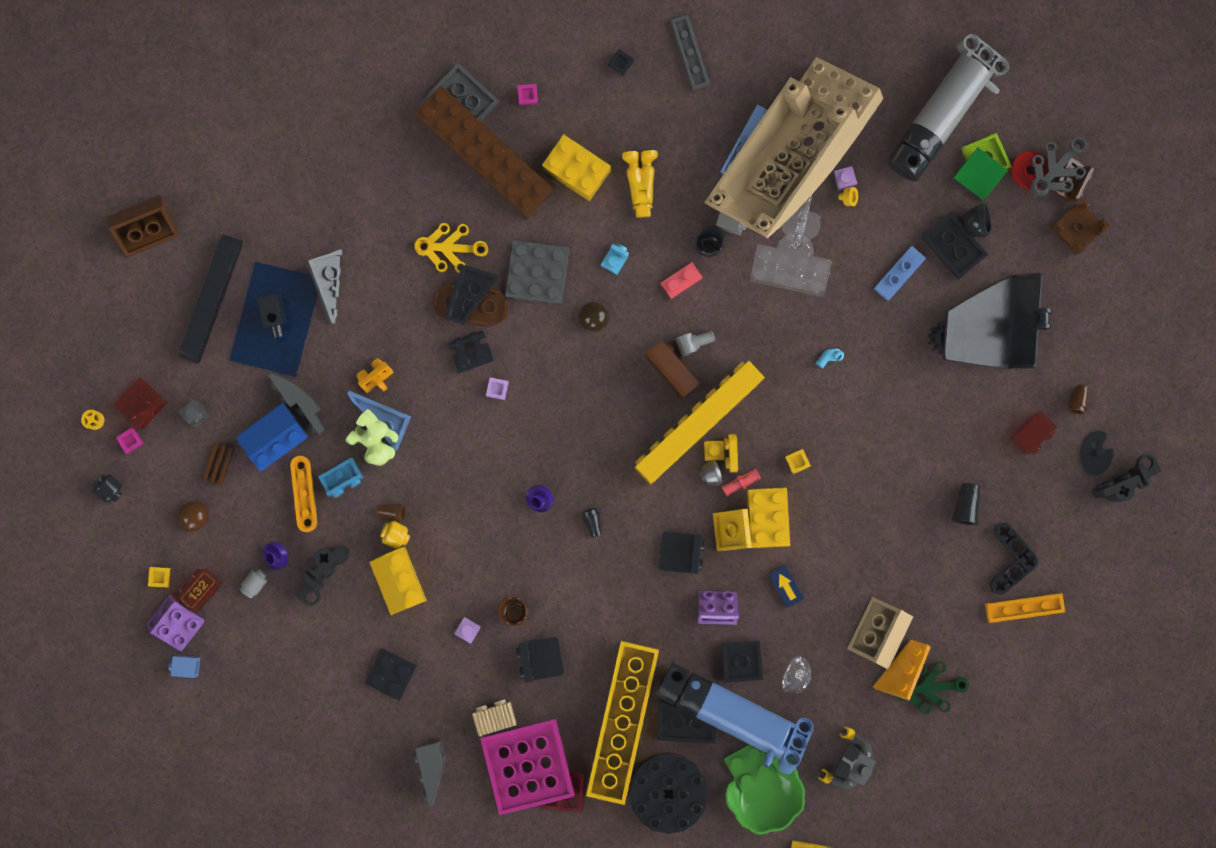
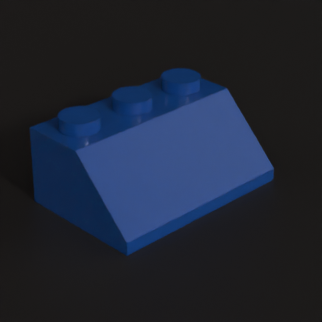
M283 402L236 436L247 456L260 472L308 438L304 428Z

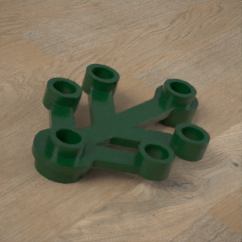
M938 661L934 664L932 671L920 685H915L909 701L918 707L922 714H929L931 712V705L922 702L914 695L915 693H922L936 704L940 711L948 712L951 708L950 703L942 700L933 692L955 690L963 693L969 687L968 680L964 677H956L953 682L933 683L940 673L946 671L945 663ZM938 664L943 665V669L941 671L937 670ZM923 665L924 671L920 675L926 674L927 667ZM963 681L964 687L960 689L958 683ZM895 696V697L898 698L899 700H906V699H903V698H900V697ZM943 703L947 704V709L945 710L941 708ZM923 705L928 706V710L926 712L922 711Z

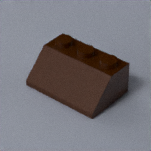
M161 195L108 216L109 229L126 258L179 236L170 211Z
M661 341L645 353V359L676 395L683 400L700 385L698 382L700 379L694 371L691 373L686 368L687 363L682 357L677 358L673 353L675 350L668 342L665 344Z

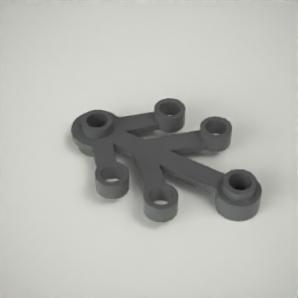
M1074 138L1070 143V150L1057 164L1055 155L1057 146L1054 142H1048L1044 146V152L1047 154L1048 173L1045 177L1043 176L1042 168L1044 158L1041 155L1034 156L1031 164L1035 167V179L1030 186L1034 195L1044 196L1050 190H1062L1064 193H1068L1073 189L1072 181L1051 182L1054 177L1082 179L1085 176L1086 170L1082 166L1063 169L1075 154H1081L1086 149L1087 142L1084 138ZM1074 145H1079L1080 149L1077 150ZM1047 146H1052L1053 150H1048ZM1035 159H1039L1041 164H1036ZM1080 170L1082 175H1078L1076 171ZM1064 184H1068L1070 189H1066ZM1037 185H1041L1043 190H1039Z

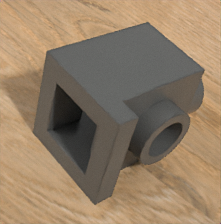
M192 400L179 411L185 421L195 428L210 417L209 413L196 400Z

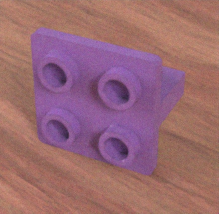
M699 591L698 624L737 625V619L739 618L737 592Z

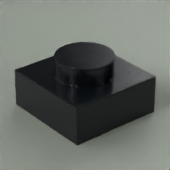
M618 49L608 63V66L624 77L634 63V59Z

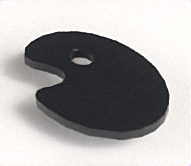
M1103 431L1090 434L1081 448V463L1089 475L1097 476L1104 473L1109 468L1113 459L1114 450L1112 448L1103 449L1102 447L1107 438V434ZM1094 441L1097 442L1096 448L1092 447V443Z

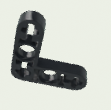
M999 523L994 529L996 538L1015 559L990 583L991 591L999 595L1009 591L1038 565V558L1008 523ZM1000 527L1008 529L1006 533L1009 537L1012 535L1015 537L1006 543L1005 540H1008L1005 535L999 534L1001 532ZM1013 541H1018L1021 544V549L1018 552H1014L1011 549ZM1025 549L1027 552L1024 555L1027 558H1033L1031 561L1032 565H1025L1026 559L1023 556L1018 557ZM1012 568H1016L1019 571V576L1016 579H1012L1009 576V571ZM1005 575L1006 579L1010 581L1011 584L1009 585L1008 582H1005L1002 585L1003 590H996V582H1003L1005 578H1003L1002 576Z

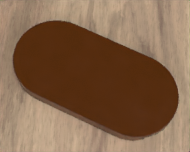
M456 283L443 285L433 296V307L436 313L444 320H446L445 317ZM491 288L466 324L495 326L501 323L509 311L506 297L499 290Z

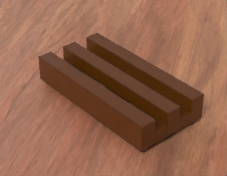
M215 443L203 480L222 485L234 449ZM220 448L221 450H220V453H219V456H218V459H217V462H216L214 471H213L212 476H211V478H210L209 475H210V473H211V470H212V467H213V464H214V461H215V458H216L218 449ZM226 450L228 451L219 480H216V476Z

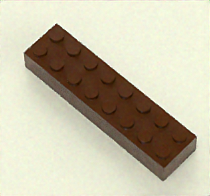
M441 85L415 112L416 118L527 220L553 193L554 189Z

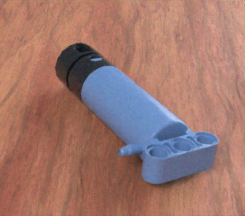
M674 662L671 663L655 697L672 706L677 700L675 706L678 709L767 753L763 764L765 767H769L775 757L779 759L778 768L782 773L791 774L801 762L813 731V723L809 719L801 718L795 724L694 672L689 675L690 670Z

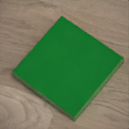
M977 147L953 178L984 201L1008 170Z

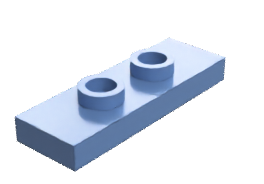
M911 246L874 290L889 301L926 258Z

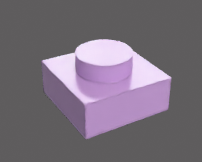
M852 166L833 172L838 190L857 186Z
M490 377L486 397L505 400L509 381Z
M464 617L454 634L471 644L481 626Z

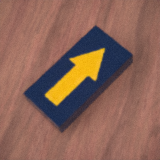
M786 565L768 574L786 608L804 599Z

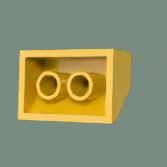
M405 547L370 561L390 615L427 601Z

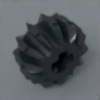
M938 323L937 328L932 327L930 329L932 333H929L927 337L933 339L928 342V345H935L932 351L939 348L938 354L941 355L943 354L944 342L941 339L945 333V324L943 327L941 323Z

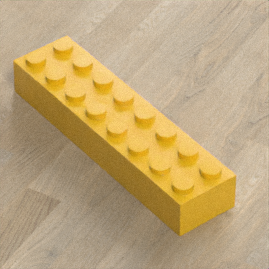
M750 361L746 364L741 362L734 369L733 372L735 374L732 377L727 375L720 382L719 385L721 387L718 390L712 389L705 398L707 400L704 403L701 401L692 408L691 411L693 413L690 416L686 414L678 421L677 424L679 426L675 430L671 428L663 436L665 439L661 443L657 441L650 447L649 450L651 452L647 456L643 454L635 461L637 464L635 469L650 485L762 382L765 377Z
M622 640L620 642L586 796L625 805L659 649Z

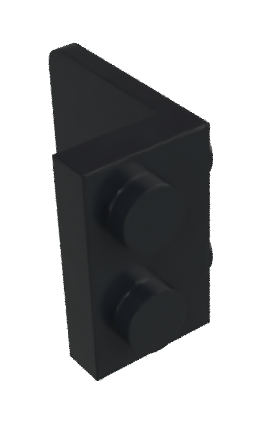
M664 532L662 534L660 570L698 574L699 570L702 571L703 559H700V552L704 551L705 540L702 539V535Z
M557 637L519 643V648H516L517 658L522 660V667H519L520 677L525 679V683L563 675L564 669Z

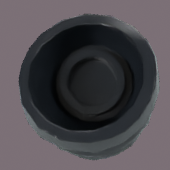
M985 203L969 209L963 216L965 228L975 237L985 238L991 232L990 214Z

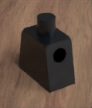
M282 294L258 297L257 301L264 328L270 327L272 338L284 336L282 324H287ZM273 313L276 315V321L272 320Z

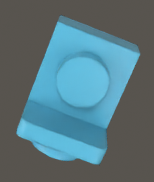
M612 244L601 266L618 275L629 256L627 248L621 244Z

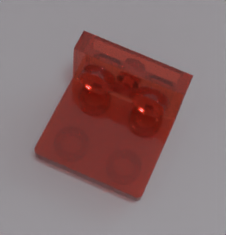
M139 377L117 400L114 406L132 422L131 425L135 429L143 431L168 402L145 380Z

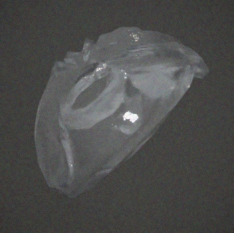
M798 655L789 663L783 676V687L781 688L783 691L788 693L797 691V695H800L811 682V668L804 657Z

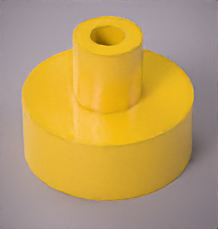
M846 187L843 193H839V200H843L845 206H855L858 202L857 189L855 187Z

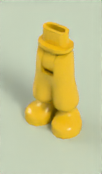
M655 150L640 153L642 168H639L638 165L639 152L628 151L622 153V159L629 164L627 177L633 209L636 211V218L651 217L655 174L651 163L658 157V152Z

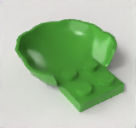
M748 744L723 758L734 777L726 791V803L735 814L741 826L753 833L762 835L784 830L804 810L805 788L798 777L797 769L791 774L782 773L778 768L779 759L775 757L770 766L765 767L763 765L766 757L765 752Z

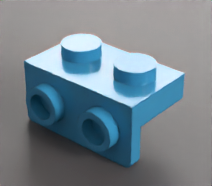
M353 458L318 476L326 490L327 496H333L334 498L342 495L345 488L358 486L361 484L360 480L364 478Z

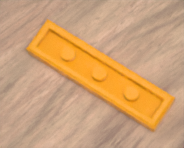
M1062 593L985 604L988 623L1065 612Z

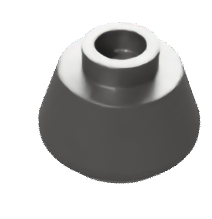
M710 460L702 466V471L699 472L702 482H706L707 485H720L722 476L717 462Z

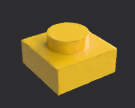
M724 441L704 442L705 461L724 460Z
M803 449L785 457L792 474L811 466Z
M149 567L148 586L168 588L171 568Z

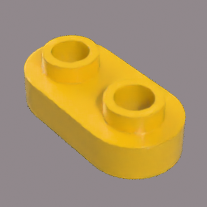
M728 434V438H724L725 450H728L729 457H725V467L730 472H738L736 434Z

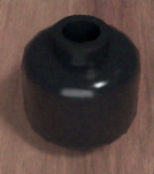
M102 474L92 485L94 487L93 493L105 503L111 500L115 502L122 495L120 492L122 484L111 475L104 476Z

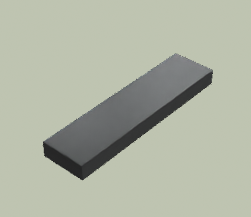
M688 14L671 19L670 24L692 92L709 87L711 84Z

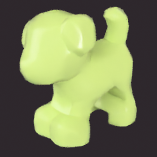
M367 409L356 421L357 425L366 426L367 430L357 426L355 431L348 435L346 442L350 445H354L357 442L362 443L367 447L364 456L366 462L382 466L394 457L395 450L391 446L382 443L381 439L388 436L396 443L398 441V434L390 430L386 423L378 420Z

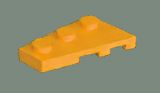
M910 640L874 684L873 688L910 700L931 647L928 644Z

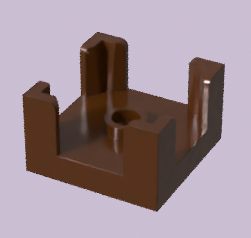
M1084 198L1078 201L1050 227L1076 255L1089 246L1090 242L1110 226L1104 219L1098 221L1087 209L1090 204Z

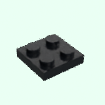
M760 640L721 643L724 683L763 680Z
M382 649L365 684L400 701L417 665Z

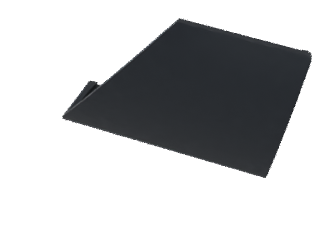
M1032 273L1009 276L948 310L945 321L943 359L1001 369H1035L1039 330L1051 329L1049 323L1052 309L1041 308L1043 274Z

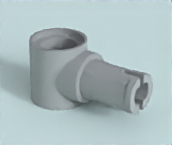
M712 331L697 336L691 333L685 334L675 340L681 356L685 357L696 353L700 346L714 342L715 336Z

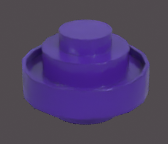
M534 485L526 492L528 505L537 512H547L553 505V495L542 485Z
M276 541L265 545L263 555L267 565L273 570L284 568L288 563L286 548Z

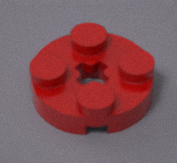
M1023 152L1013 161L1010 174L1019 187L1031 190L1030 186L1035 179V174H1028L1026 166L1032 167L1031 161L1036 155H1041L1044 158L1042 165L1043 176L1045 177L1048 173V160L1039 152ZM1035 159L1036 164H1041L1039 159Z

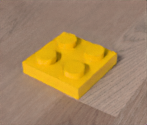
M748 509L713 513L717 552L752 548Z

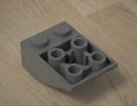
M442 739L419 744L415 748V752H413L414 761L416 764L419 763L420 767L418 772L419 781L424 783L425 787L423 798L425 803L428 802L429 807L433 806L437 799L446 761Z

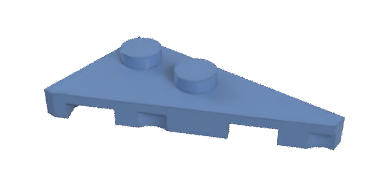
M348 391L347 395L363 413L369 409L378 420L386 423L390 430L398 434V441L396 443L390 437H384L392 448L397 451L412 416L355 392Z

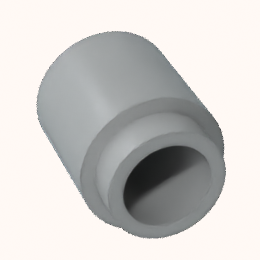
M252 569L241 583L239 590L249 598H253L254 595L257 596L268 581L265 578L267 575L260 569L256 571Z

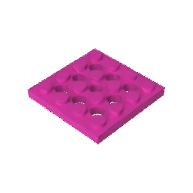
M556 719L480 738L499 815L575 796ZM539 737L546 740L545 748L537 746L536 742ZM520 742L527 744L528 750L526 753H521L518 750ZM501 747H506L509 750L507 758H503L500 755ZM543 757L550 758L551 766L549 768H545L541 764ZM528 761L532 764L531 772L524 771V762ZM506 766L513 768L514 775L512 777L505 775L504 769ZM548 776H553L556 779L554 787L547 785L546 779ZM529 781L536 782L537 790L535 792L528 789ZM514 785L518 788L519 793L517 796H512L509 793L510 786Z

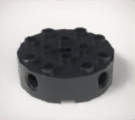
M670 752L654 754L641 762L636 772L632 775L629 790L632 809L640 822L653 831L666 834L685 831L697 823L705 810L708 797L705 778L697 765L684 755ZM672 789V796H665L664 790Z

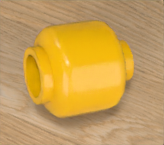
M396 521L385 523L380 532L382 543L394 549H399L402 545L406 546L410 535L407 534L408 528Z

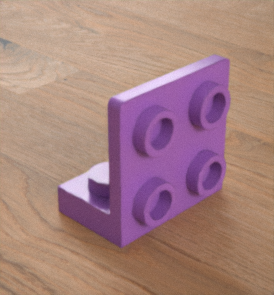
M169 594L146 626L151 634L179 651H183L205 621L200 616L180 605L177 598Z

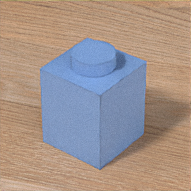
M173 656L169 662L171 676L198 677L200 657Z

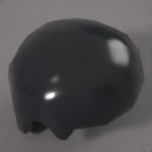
M714 226L703 228L695 240L696 250L700 255L708 258L717 256L724 247V234Z

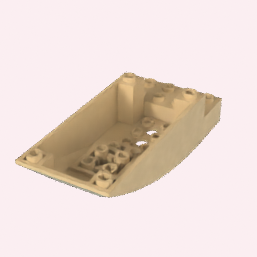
M816 57L800 82L792 77L789 78L704 203L768 238L807 201L853 144L883 100L880 88ZM817 122L824 123V128L820 131L814 129V125ZM807 137L814 139L811 146L803 145V141Z

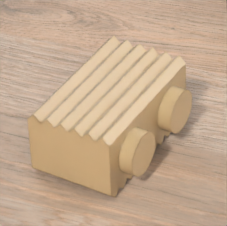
M503 699L494 702L495 706L487 708V705L475 708L476 712H473L472 715L478 736L517 724L510 701L506 702Z

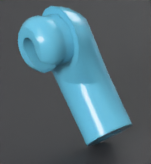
M826 349L816 361V365L823 369L828 361H841L844 358V353L840 349Z

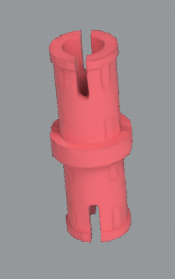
M755 468L742 476L738 475L736 479L721 487L728 497L736 491L746 489V486L760 480L761 477Z

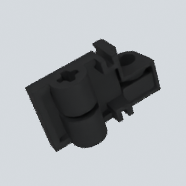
M1141 455L1136 460V467L1128 470L1129 474L1115 477V482L1110 481L1097 485V489L1092 491L1095 498L1105 497L1110 502L1128 501L1134 496L1135 488L1141 489L1150 485L1148 481L1150 476L1160 473L1162 470L1152 455ZM1144 458H1148L1151 461V466L1148 469L1142 465Z
M338 546L335 550L328 548L319 549L314 556V561L318 567L313 569L309 567L302 574L306 578L304 580L306 583L294 595L308 606L316 605L321 598L319 590L324 586L320 581L325 578L328 579L335 572L333 568L336 565H342L349 558L347 554L350 550L346 546ZM327 554L329 555V562H325L324 556ZM309 591H313L316 594V600L312 603L306 599V594Z

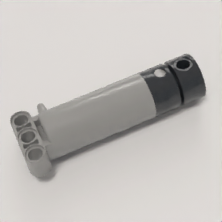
M974 34L967 35L958 41L957 49L961 56L886 160L891 169L907 180L918 181L984 86L995 94H998L1000 91L989 79L999 77L1008 72L1009 64L1005 58ZM966 40L971 44L970 49L966 46ZM981 52L984 53L985 60H982L980 56ZM995 64H997V65L999 66V68H1000V71H999V72L996 71V69H995Z

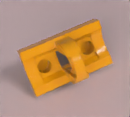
M377 358L371 363V366L374 368L371 373L368 374L366 370H361L356 375L359 380V386L366 393H369L377 385L384 392L388 388L383 381L394 373L386 362H382Z

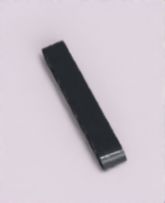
M225 234L222 235L180 348V358L197 364L200 363L243 246L242 240Z

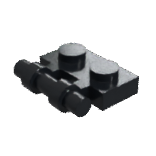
M484 330L477 333L476 331L470 333L471 335L463 338H455L454 341L448 343L450 350L457 348L459 352L452 355L458 374L494 362L489 344L480 345L479 342L480 339L486 338ZM474 343V348L464 351L463 345Z

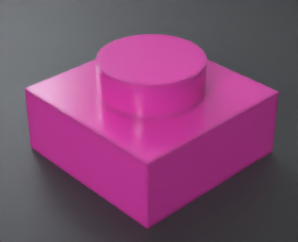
M536 84L518 85L519 106L538 104Z
M133 427L116 437L126 454L131 453L144 444Z

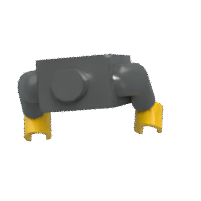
M844 726L847 729V735L840 733V736L852 740V742H850L834 774L835 776L833 777L830 772L821 769L822 772L826 773V776L824 778L818 777V779L827 784L832 782V785L844 790H850L857 785H865L867 779L872 775V769L876 760L872 756L871 744L859 735H855V731L852 728Z

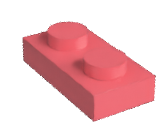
M691 262L660 284L669 298L673 299L703 277Z

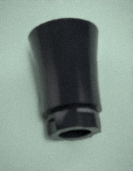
M971 483L961 484V490H959L956 508L951 521L965 525H978L979 485Z

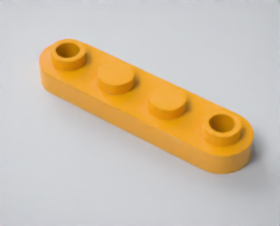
M296 456L292 459L290 467L297 526L303 532H312L317 527V514L311 463L304 456ZM300 462H303L305 465L303 469L298 468ZM306 519L311 521V525L308 527L305 525Z

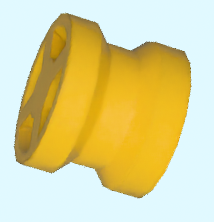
M87 410L81 417L83 426L92 430L100 429L105 422L103 414L94 410Z

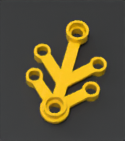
M441 223L438 229L428 238L420 237L414 244L415 251L421 256H428L436 265V269L439 272L441 271V273L448 269V265L445 261L440 260L434 251H441L455 266V270L460 273L457 269L458 265L466 264L460 261L453 252L474 253L477 257H484L488 253V246L483 241H478L474 245L454 244L461 236L468 235L469 229L465 224H460L457 230L443 243H434L442 235H447L450 232L449 225ZM447 226L448 230L446 232H442L441 227ZM465 227L467 231L465 233H461L460 228ZM424 243L428 245L426 250L421 249V245ZM479 247H483L484 252L479 253L477 249ZM441 263L445 264V268L443 270H440L438 268L439 264Z

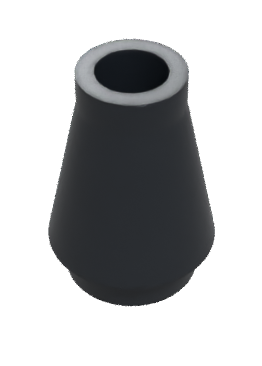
M597 508L583 511L581 518L591 538L602 535L600 512H597Z

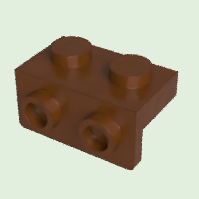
M1074 158L1063 169L1082 166L1086 170L1085 176L1082 179L1057 177L1054 182L1070 180L1073 182V189L1068 193H1064L1062 190H1050L1066 202H1076L1082 197L1083 190L1091 179V174L1094 170L1093 167L1084 166ZM1080 170L1076 171L1078 175H1082ZM1064 184L1066 189H1070L1068 184Z

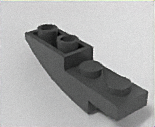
M270 374L271 381L269 383L275 391L279 390L282 395L280 399L286 407L290 406L293 409L299 406L297 408L298 412L303 418L307 417L310 421L308 426L314 434L317 432L319 435H323L327 432V429L317 416L323 410L313 398L294 383L280 376Z

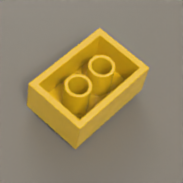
M564 134L542 165L543 171L589 202L611 171L609 164Z
M787 488L747 490V509L752 548L790 546Z

